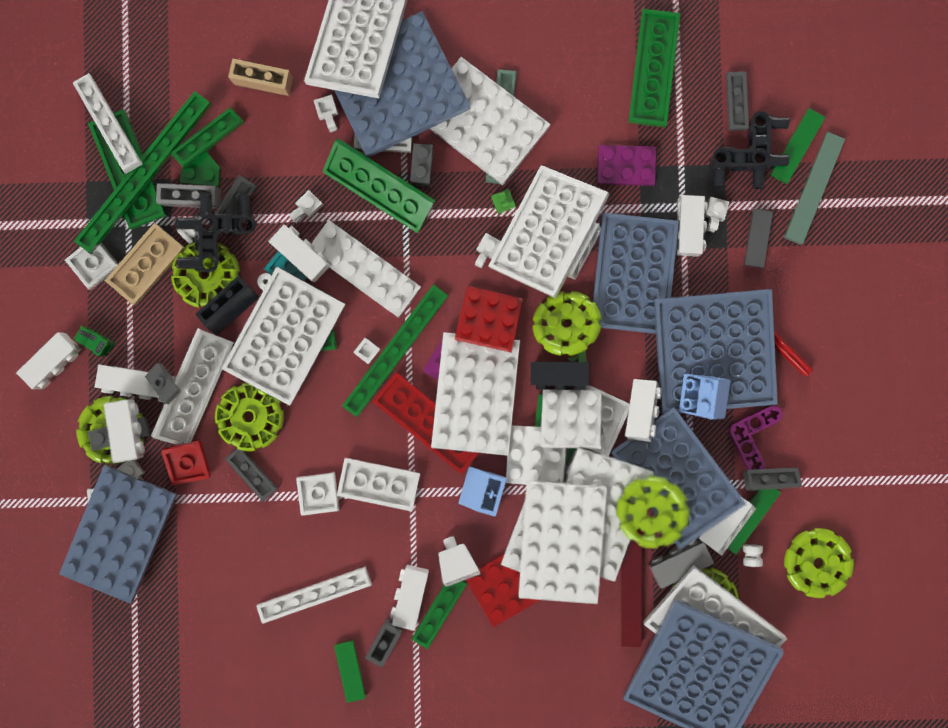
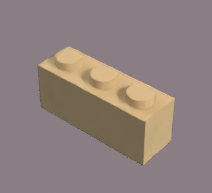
M232 58L228 77L234 85L290 96L293 76L289 70Z

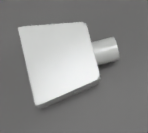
M454 537L443 540L446 550L439 552L442 581L446 587L480 574L465 544L457 546Z

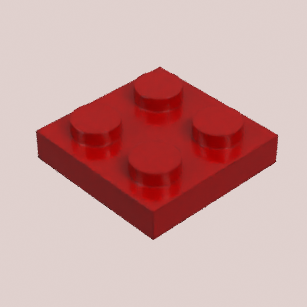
M201 440L164 447L161 450L172 485L211 477Z

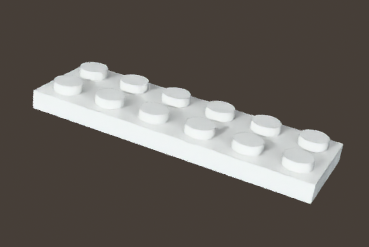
M328 220L311 243L314 246L312 250L316 254L321 252L328 258L326 263L330 265L329 268L398 318L421 289L418 284L330 220Z
M197 329L175 379V383L181 392L169 405H164L151 436L153 438L176 445L192 441L234 342Z

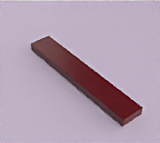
M638 529L636 532L642 535V530ZM633 539L629 541L621 563L622 647H642V546L638 545V542Z

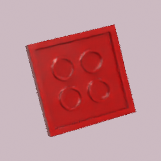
M467 286L455 340L511 353L523 298Z
M504 553L479 567V575L466 579L493 628L540 601V599L519 598L520 572L501 565Z

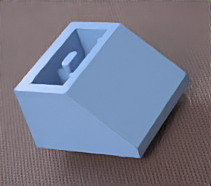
M684 374L679 412L709 419L725 418L730 380L713 376Z
M469 466L459 504L496 517L506 477Z

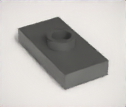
M157 363L145 376L164 404L169 405L181 392L178 385L160 363Z

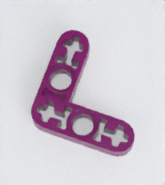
M767 406L730 425L729 435L746 470H754L751 468L753 465L752 460L746 459V457H751L754 454L756 455L752 457L754 462L759 463L757 469H765V463L751 435L779 422L782 418V410L779 407ZM770 410L776 411L775 419L771 417L764 419L761 414L763 416L771 414ZM754 417L760 420V425L757 428H753L750 424L751 419ZM736 426L742 428L740 434L743 438L747 437V439L741 440L738 434H734ZM744 443L751 445V451L747 454L742 451Z

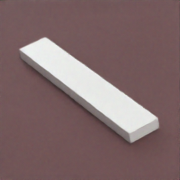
M88 73L73 82L123 172L127 174L142 165L140 158L93 77Z
M365 566L259 603L256 607L263 624L369 587L372 583Z

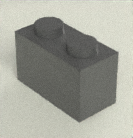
M413 143L410 183L413 187L431 188L433 145Z
M387 618L365 659L381 668L385 664L403 629L392 626L393 621Z

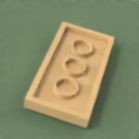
M154 223L104 281L132 305L136 306L173 264L176 256L186 248L158 224Z

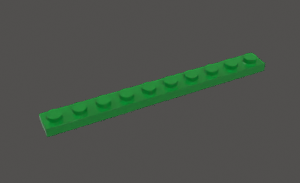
M196 91L192 93L140 158L142 165L126 175L74 240L75 243L90 254L96 250L170 158V152L182 143L212 104Z

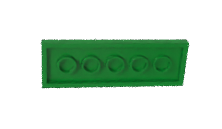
M642 9L628 123L657 127L667 126L680 13Z
M122 109L113 113L138 157L141 158L143 153L127 112ZM95 121L89 122L88 125L115 190L127 174L121 169ZM153 179L124 214L127 225L131 230L167 216L164 207L156 203L157 189Z
M339 138L335 140L322 172L418 233L425 223L435 200Z

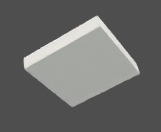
M102 243L92 254L80 247L65 259L89 290H92L108 277L118 265L117 261Z
M335 472L296 477L301 516L340 510Z

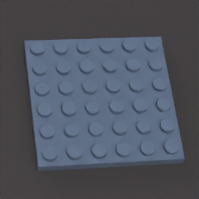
M423 11L401 22L380 98L335 90L365 156L368 158L471 109Z
M772 289L654 299L659 388H662L660 399L661 414L664 415L672 408H675L678 413H683L679 412L684 374L729 379L730 387L726 409L778 404Z
M674 599L626 688L623 700L683 728H741L784 651L770 642Z

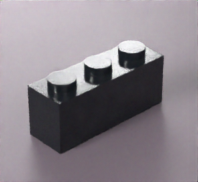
M238 276L195 315L207 329L218 335L260 297L246 281Z
M531 362L530 385L536 386V389L547 390L548 386H555V390H567V386H574V390H586V386H591V363Z

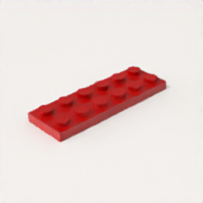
M398 372L393 375L372 401L460 474L465 471L479 454V452L431 448L436 404Z

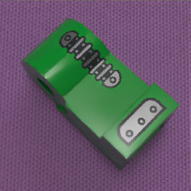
M81 325L73 338L100 357H107L115 345L114 341Z

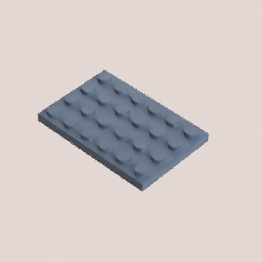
M602 213L592 301L595 302L600 310L602 318L600 320L601 328L656 334L654 299L671 298L679 221Z
M672 408L654 421L656 435L652 437L651 442L628 439L611 451L615 459L653 471V476L665 478L667 482L677 485L682 490L687 499L685 501L690 511L688 525L682 530L680 538L675 541L678 548L682 549L745 506L746 502L677 410ZM662 489L661 492H660V494H662V495H664V496L666 497L667 494H668V491L665 490V489ZM678 503L671 504L673 510L679 509ZM650 507L654 514L657 516L659 512L656 507ZM672 520L669 526L674 528L677 522Z
M103 466L59 575L127 603H133L177 494L110 466Z

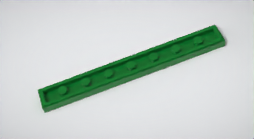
M434 284L343 403V408L355 417L360 415L449 295Z

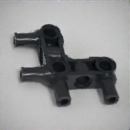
M764 111L756 112L750 120L749 129L747 130L749 148H718L710 158L711 170L714 172V188H725L726 171H746L753 173L752 189H763L764 172L771 166L789 165V154L771 153V129H788L790 118L772 117V115ZM755 120H760L763 125L756 124ZM716 156H721L724 162H718ZM755 157H760L762 163L756 162Z
M200 194V212L193 218L176 217V229L194 230L195 256L177 257V269H195L197 272L215 271L219 260V251H217L218 234H221V232H231V234L236 235L248 234L256 229V221L254 220L253 213H251V196L240 195L239 213L237 215L214 214L212 212V194ZM205 218L210 221L209 229H205L202 225ZM243 220H246L249 223V227L247 230H244L242 228L241 224ZM206 258L211 260V266L208 269L203 266V261Z

